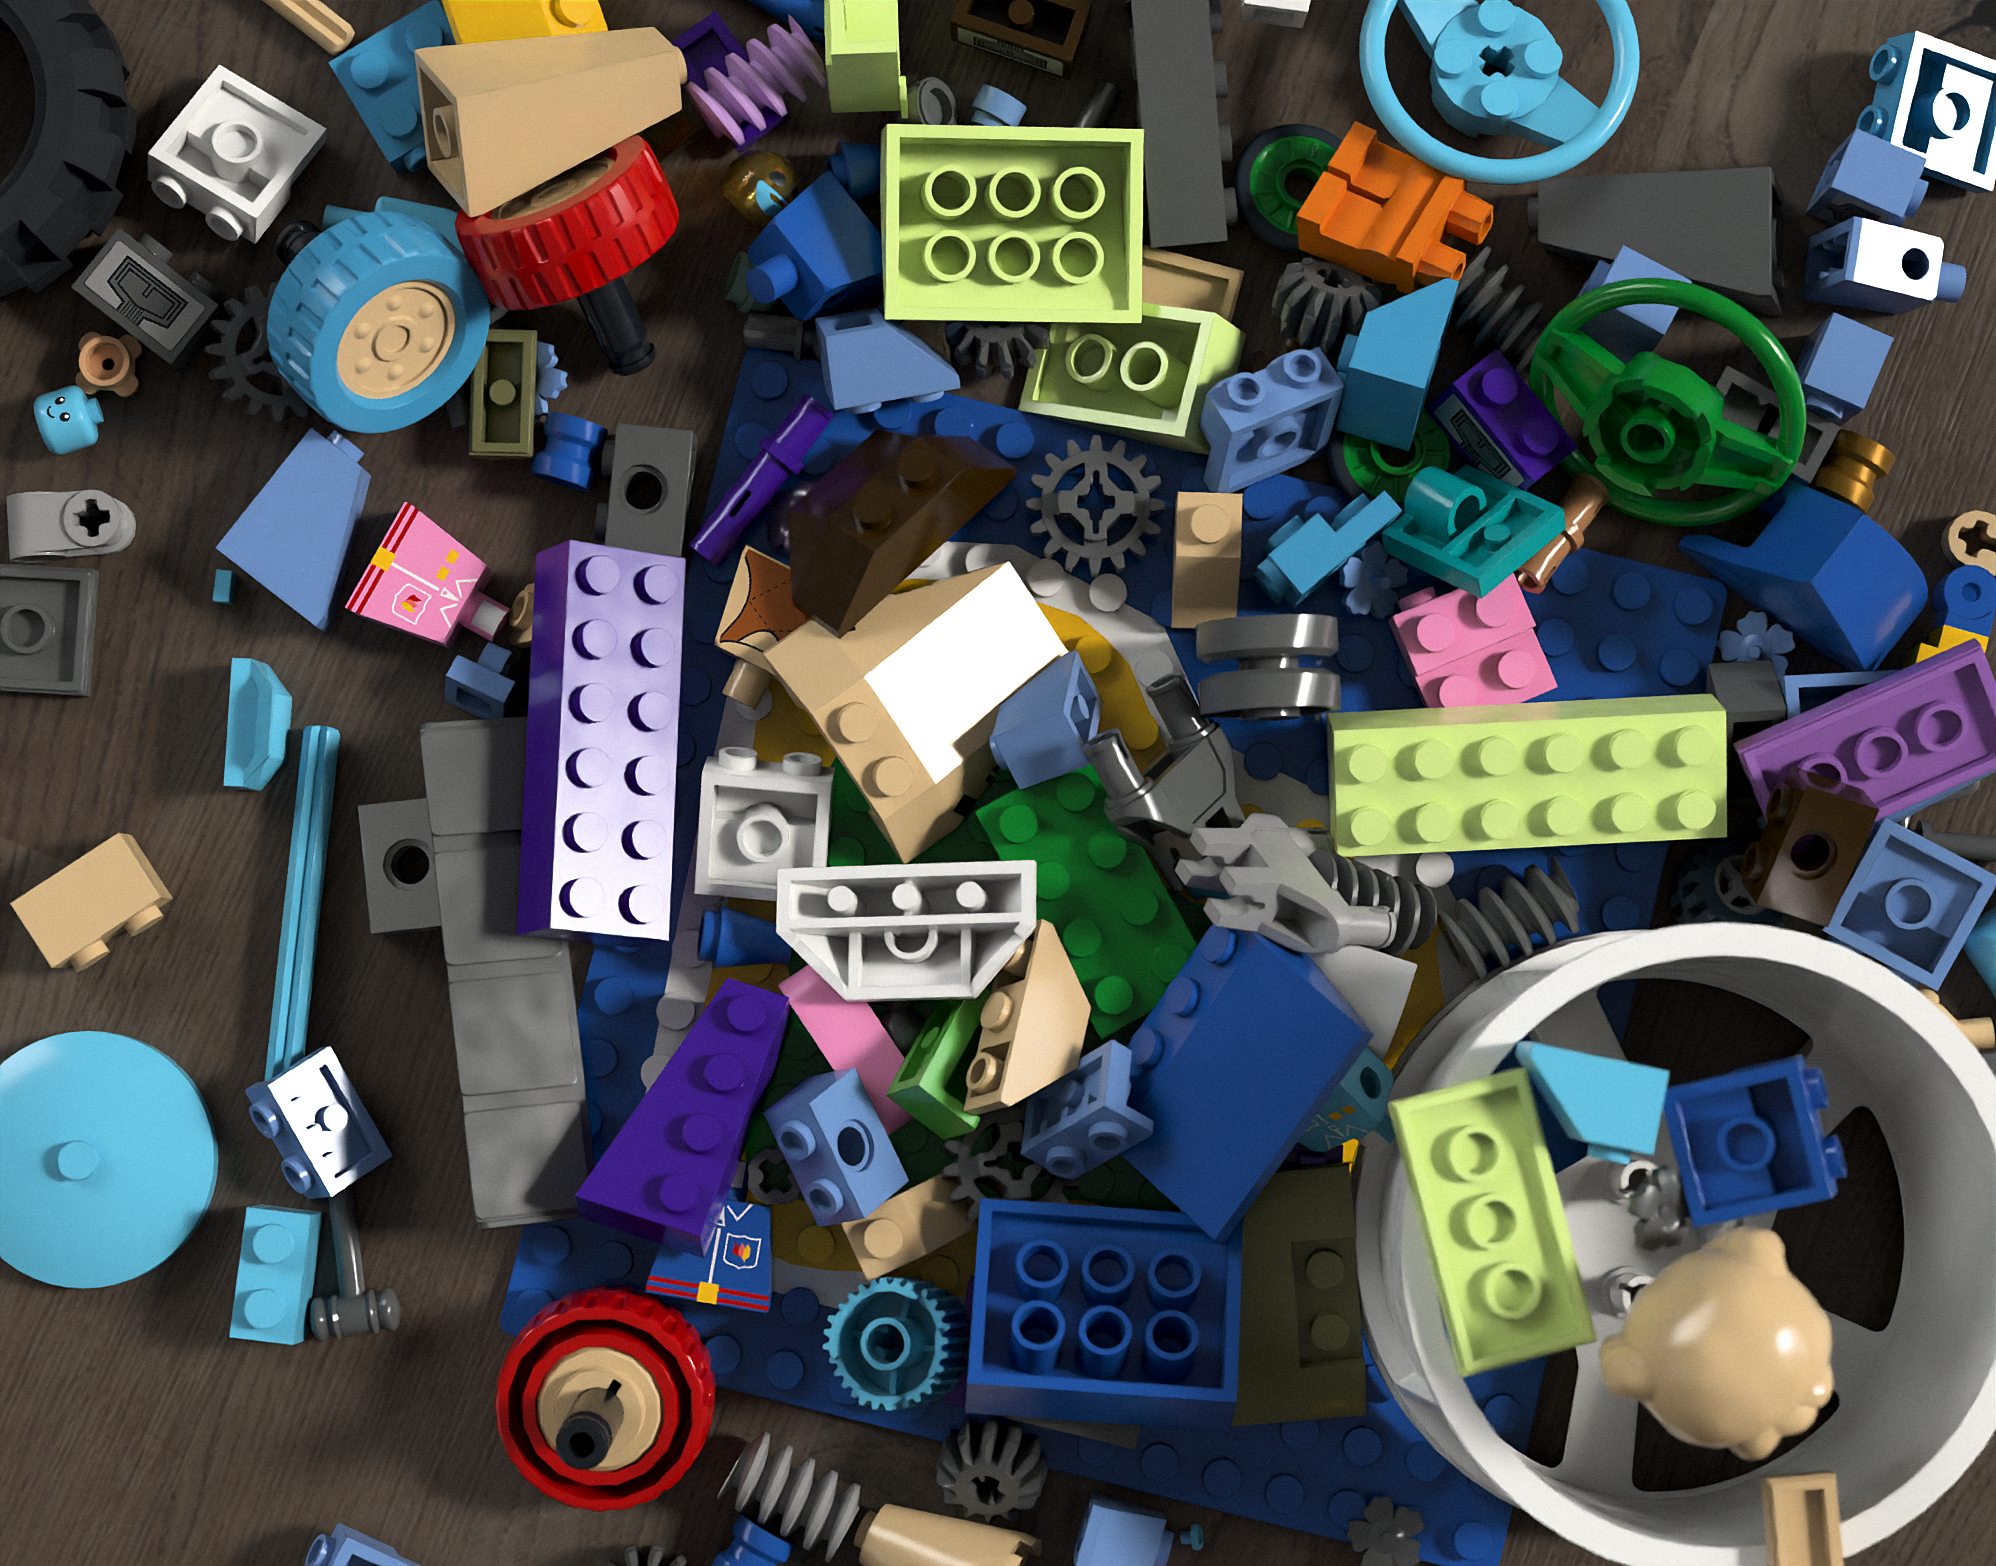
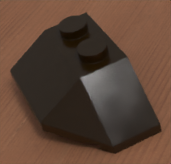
M877 429L788 509L791 589L794 607L838 639H841L1017 476L1016 468L971 437Z

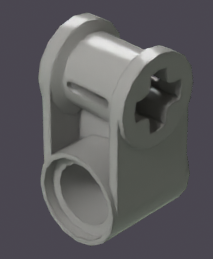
M89 489L60 493L24 492L6 497L11 562L49 563L72 557L111 555L124 550L130 545L135 536L137 524L131 509L123 502L99 490ZM101 511L110 515V522L101 524L98 534L90 530V523L100 520Z

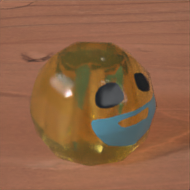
M766 149L747 151L732 161L725 172L722 180V193L751 223L760 230H764L777 214L800 195L801 183L796 169L790 160Z

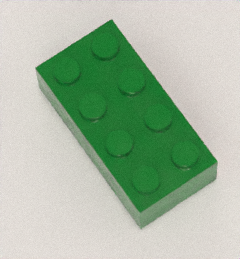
M1091 764L1021 790L1018 787L975 811V817L999 861L1035 860L1036 921L1043 919L1053 924L1090 1004L1091 1010L1088 1021L1097 1038L1101 1040L1150 1013L1165 993L1170 982L1177 976L1198 945L1144 848L1120 836L1113 829L1103 810L1105 806L1104 799L1108 795Z

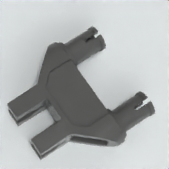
M1183 671L1167 674L1146 688L1148 696L1153 700L1171 737L1167 741L1168 746L1164 749V752L1142 773H1140L1119 728L1102 732L1082 746L1084 754L1088 756L1108 795L1104 799L1105 806L1103 810L1113 829L1120 836L1148 850L1173 893L1187 888L1174 871L1179 860L1200 861L1207 857L1201 856L1189 840L1195 828H1240L1246 821L1235 796V767L1231 745L1220 723L1214 722L1213 719H1205L1199 716V706L1185 680Z

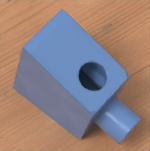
M1854 216L1809 238L1800 299L1890 314H1905L1931 304L1934 300L1957 303L1965 288L1966 269L1961 265L1942 262L1944 244L1943 240L1939 237Z

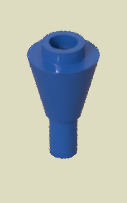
M838 141L836 155L827 157V171L830 170L854 201L880 191L881 145Z

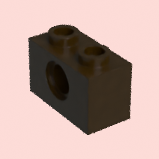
M1791 766L1785 782L1778 783L1771 792L1766 808L1768 821L1759 842H1752L1745 852L1741 865L1742 884L1756 904L1828 927L1879 813L1878 807L1863 789ZM1810 834L1817 835L1814 845L1808 851L1801 854H1791V849L1799 838Z

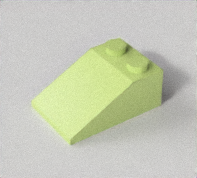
M1143 302L1141 324L1050 323L1045 327L1049 331L1051 341L1048 349H1033L1037 363L1033 369H1028L1018 408L1019 411L1175 450L1209 455L1211 446L1199 428L1206 394L1218 382L1237 374L1246 333L1214 312Z

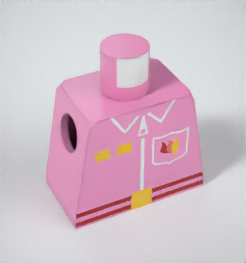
M404 502L345 606V608L365 620L449 649L455 643L463 627L494 642L504 629L511 612L510 608L483 594L493 571L427 516L407 502Z

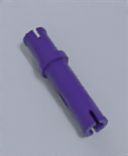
M805 393L771 437L766 435L762 437L757 444L761 449L733 487L726 493L723 500L688 546L718 568L751 524L759 517L762 510L789 475L792 473L797 476L804 468V464L800 461L834 418V415ZM749 495H751V496L748 498V500L745 502V504L741 507V509L738 511V513L733 517V515L737 512V510L740 508V506L743 504V502L747 499V497H748Z

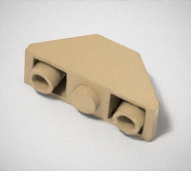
M1040 919L1036 921V928L995 975L991 996L982 1009L980 1021L983 1029L977 1055L967 1072L966 1084L969 1089L963 1110L973 1116L1012 1106L1078 1068L1091 1007L1053 924L1046 920Z

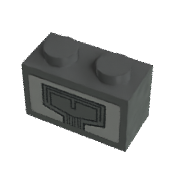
M118 228L71 287L184 375L203 352L205 346L217 334L209 327L211 320L227 321L231 317L216 303L223 293L193 269L186 278H183L167 265L173 254L143 231L135 240L121 228Z

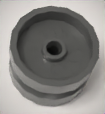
M1316 614L1256 615L1210 620L1198 623L1195 626L1197 659L1206 665L1237 667L1238 670L1209 675L1198 684L1200 717L1241 719V721L1248 722L1297 719L1305 715L1339 711L1342 708L1339 675L1324 668L1299 667V664L1326 660L1339 650L1336 617Z

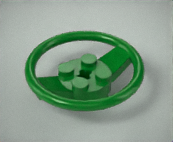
M1633 278L1607 283L1587 291L1560 310L1549 322L1535 347L1530 365L1529 388L1565 430L1556 406L1555 385L1584 421L1583 436H1589L1590 445L1598 456L1594 463L1596 467H1594L1576 449L1559 464L1560 468L1571 480L1578 473L1590 474L1599 479L1610 492L1608 494L1610 499L1605 505L1620 513L1639 520L1669 526L1694 527L1726 522L1756 509L1782 487L1798 462L1806 432V405L1801 382L1795 367L1775 336L1756 317L1735 302L1712 290L1695 284L1664 278ZM1637 304H1660L1683 308L1717 322L1741 339L1752 350L1768 373L1779 405L1780 429L1778 439L1723 419L1722 412L1725 408L1723 393L1717 387L1708 384L1688 367L1665 360L1653 352H1640L1632 358L1630 363L1624 364L1579 328L1599 314L1615 308ZM1693 483L1738 488L1720 497L1701 501H1670L1650 497L1655 489H1673L1680 486V491L1688 489Z

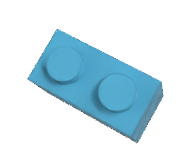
M263 1204L246 1208L229 1337L295 1345L307 1340L310 1306L313 1299L324 1212Z

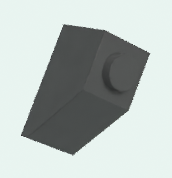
M1772 660L1708 664L1705 694L1712 693L1726 710L1727 809L1759 807L1733 743L1785 721L1786 706Z

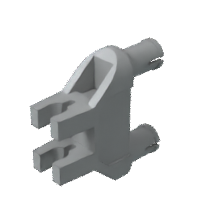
M1252 813L1240 828H1195L1189 840L1201 856L1207 857L1200 861L1180 859L1174 870L1187 887L1227 892L1230 895L1231 899L1229 900L1208 898L1203 910L1215 926L1258 932L1293 950L1305 953L1334 954L1346 944L1385 948L1391 944L1396 934V918L1393 912H1388L1390 909L1388 906L1348 905L1337 890L1330 888L1308 859L1310 854L1319 848L1334 854V839L1332 834H1327L1328 829L1288 827L1279 816L1262 813Z

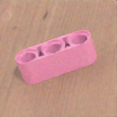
M809 964L778 984L784 996L789 997L790 1005L834 1071L855 1067L887 1135H891L913 1120L914 1117L885 1096L905 1058L868 1002H847Z

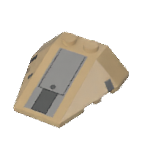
M1003 561L931 582L927 586L896 595H887L841 639H838L821 625L810 619L761 654L795 705L807 711L871 807L867 811L900 862L906 864L955 830L1001 770L995 761L990 747V734L994 731L1000 705L1061 656L1068 653V651L1011 563Z

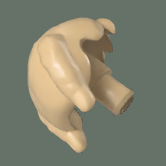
M1737 1226L1736 1228L1725 1229L1712 1240L1705 1243L1702 1250L1685 1255L1671 1263L1639 1291L1628 1310L1623 1331L1605 1337L1599 1350L1602 1377L1611 1394L1619 1398L1641 1401L1651 1414L1679 1440L1708 1448L1729 1447L1741 1459L1754 1460L1763 1458L1773 1450L1782 1436L1805 1431L1814 1421L1818 1407L1823 1406L1827 1402L1833 1389V1374L1828 1363L1832 1349V1333L1828 1317L1811 1293L1787 1270L1784 1260V1246L1779 1237L1771 1230L1764 1228L1753 1229L1748 1226Z

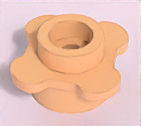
M97 332L85 334L79 342V349L81 351L79 355L80 372L75 378L76 385L88 395L95 394L99 390L115 391L120 397L133 395L139 387V380L134 374L136 359L142 354L141 343L132 335H123L120 339H116L111 336H101ZM107 359H112L115 363L111 370H105L103 367Z

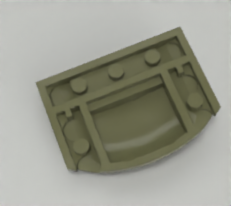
M1348 1162L1278 1168L1243 1216L1237 1405L1231 1427L1367 1415L1366 1367L1363 1357L1357 1278L1356 1226Z

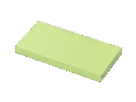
M1520 1067L1387 1102L1458 1375L1466 1377L1596 1342L1597 1337L1527 1069Z

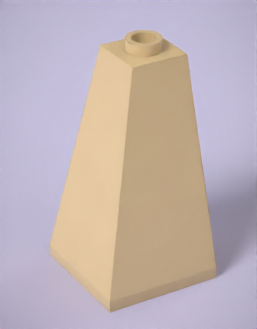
M655 27L426 47L414 50L428 169L469 217L483 215L682 110L680 85H684L687 82V67L681 50L677 46L674 47Z

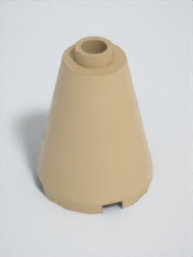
M885 1504L878 1513L872 1510L868 1511L854 1539V1546L861 1549L859 1562L863 1566H1024L1028 1552L1040 1557L1042 1549L1041 1539L1028 1533L892 1504Z

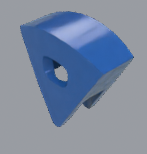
M1787 479L1782 487L1767 501L1758 506L1772 517V520L1751 546L1741 547L1707 534H1686L1677 545L1684 555L1759 612L1764 611L1767 618L1781 624L1784 629L1792 631L1796 638L1846 672L1875 671L1924 609L1928 599V587L1923 572L1902 545L1887 531L1857 508L1790 479Z

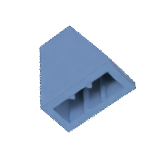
M310 428L216 546V549L309 622L327 633L334 624L371 475L358 464V461L365 453L335 430L326 439L313 428Z

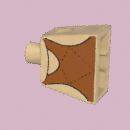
M747 545L740 558L714 645L719 651L738 660L721 693L750 709L756 710L771 679L774 678L779 681L761 653L811 618L793 605L791 568Z

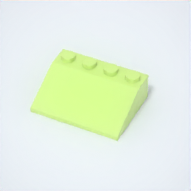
M886 124L881 131L880 158L884 320L1141 324L1144 129Z

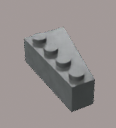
M1124 0L1125 13H1131L1133 28L1129 29L1130 41H1128L1130 68L1132 69L1133 79H1137L1138 92H1135L1134 105L1136 129H1144L1143 203L1147 244L1154 248L1228 241L1226 226L1237 225V204L1234 187L1223 188L1221 163L1232 162V140L1229 123L1218 124L1216 98H1227L1224 59L1213 60L1211 34L1222 33L1220 0Z

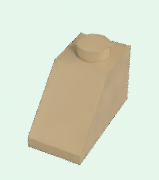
M1177 493L1174 502L1171 629H1195L1198 623L1236 617L1241 563L1242 494Z
M939 1173L891 1196L865 1219L841 1223L868 1282L978 1228L979 1217L970 1224L964 1220L967 1211L971 1207L966 1199L952 1204L948 1200V1197L958 1187L956 1180L942 1179Z

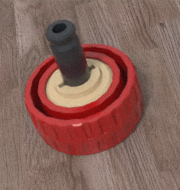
M635 134L483 215L469 217L461 208L455 220L456 236L465 257L472 264L488 300L494 305L508 310H529L554 305L576 297L602 353L610 360L608 365L613 374L618 376L632 375L642 371L654 362L657 354L656 348L653 343L647 340V329L622 275L643 263L669 240L678 225L679 210L665 174L645 139Z
M595 1285L586 1290L577 1289L568 1292L560 1300H553L544 1306L524 1326L510 1346L497 1378L498 1387L494 1396L498 1435L503 1440L504 1450L508 1458L519 1469L521 1476L550 1499H556L564 1505L575 1509H588L592 1512L632 1509L637 1504L648 1503L658 1498L662 1491L671 1489L680 1481L684 1473L690 1469L707 1439L714 1415L716 1377L711 1369V1356L708 1348L700 1340L699 1332L673 1305L666 1304L660 1300V1297L652 1293H644L635 1290L634 1287L623 1285L619 1287Z

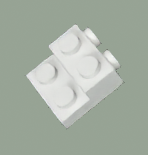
M218 65L148 152V180L152 182L151 187L156 196L167 205L180 209L188 203L206 214L205 219L208 226L222 238L236 241L241 235L256 244L290 200L292 184L326 142L327 129L223 66Z
M725 747L719 750V757L707 756L701 780L694 894L777 901V868L827 867L835 768L822 767L821 757L802 752L784 755L783 763L757 761L758 753L753 749L745 747Z

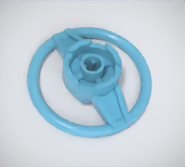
M1370 0L1363 17L1360 32V70L1365 90L1378 118L1398 143L1417 159L1445 174L1475 183L1519 185L1537 182L1557 176L1588 159L1605 144L1624 119L1631 105L1639 74L1640 53L1634 19L1626 0H1595L1609 26L1614 48L1612 80L1600 109L1558 76L1563 59L1562 51L1541 20L1520 7L1513 6L1508 0H1485L1481 5L1476 0ZM1396 4L1402 11L1424 51L1432 60L1429 75L1432 87L1431 98L1433 105L1447 124L1469 137L1477 138L1478 133L1493 136L1509 133L1508 138L1521 136L1552 150L1519 159H1489L1455 150L1436 140L1420 128L1401 106L1392 89L1386 70L1384 54L1387 26ZM1485 65H1495L1503 69L1505 73L1502 75L1496 72L1488 77L1483 73V68Z

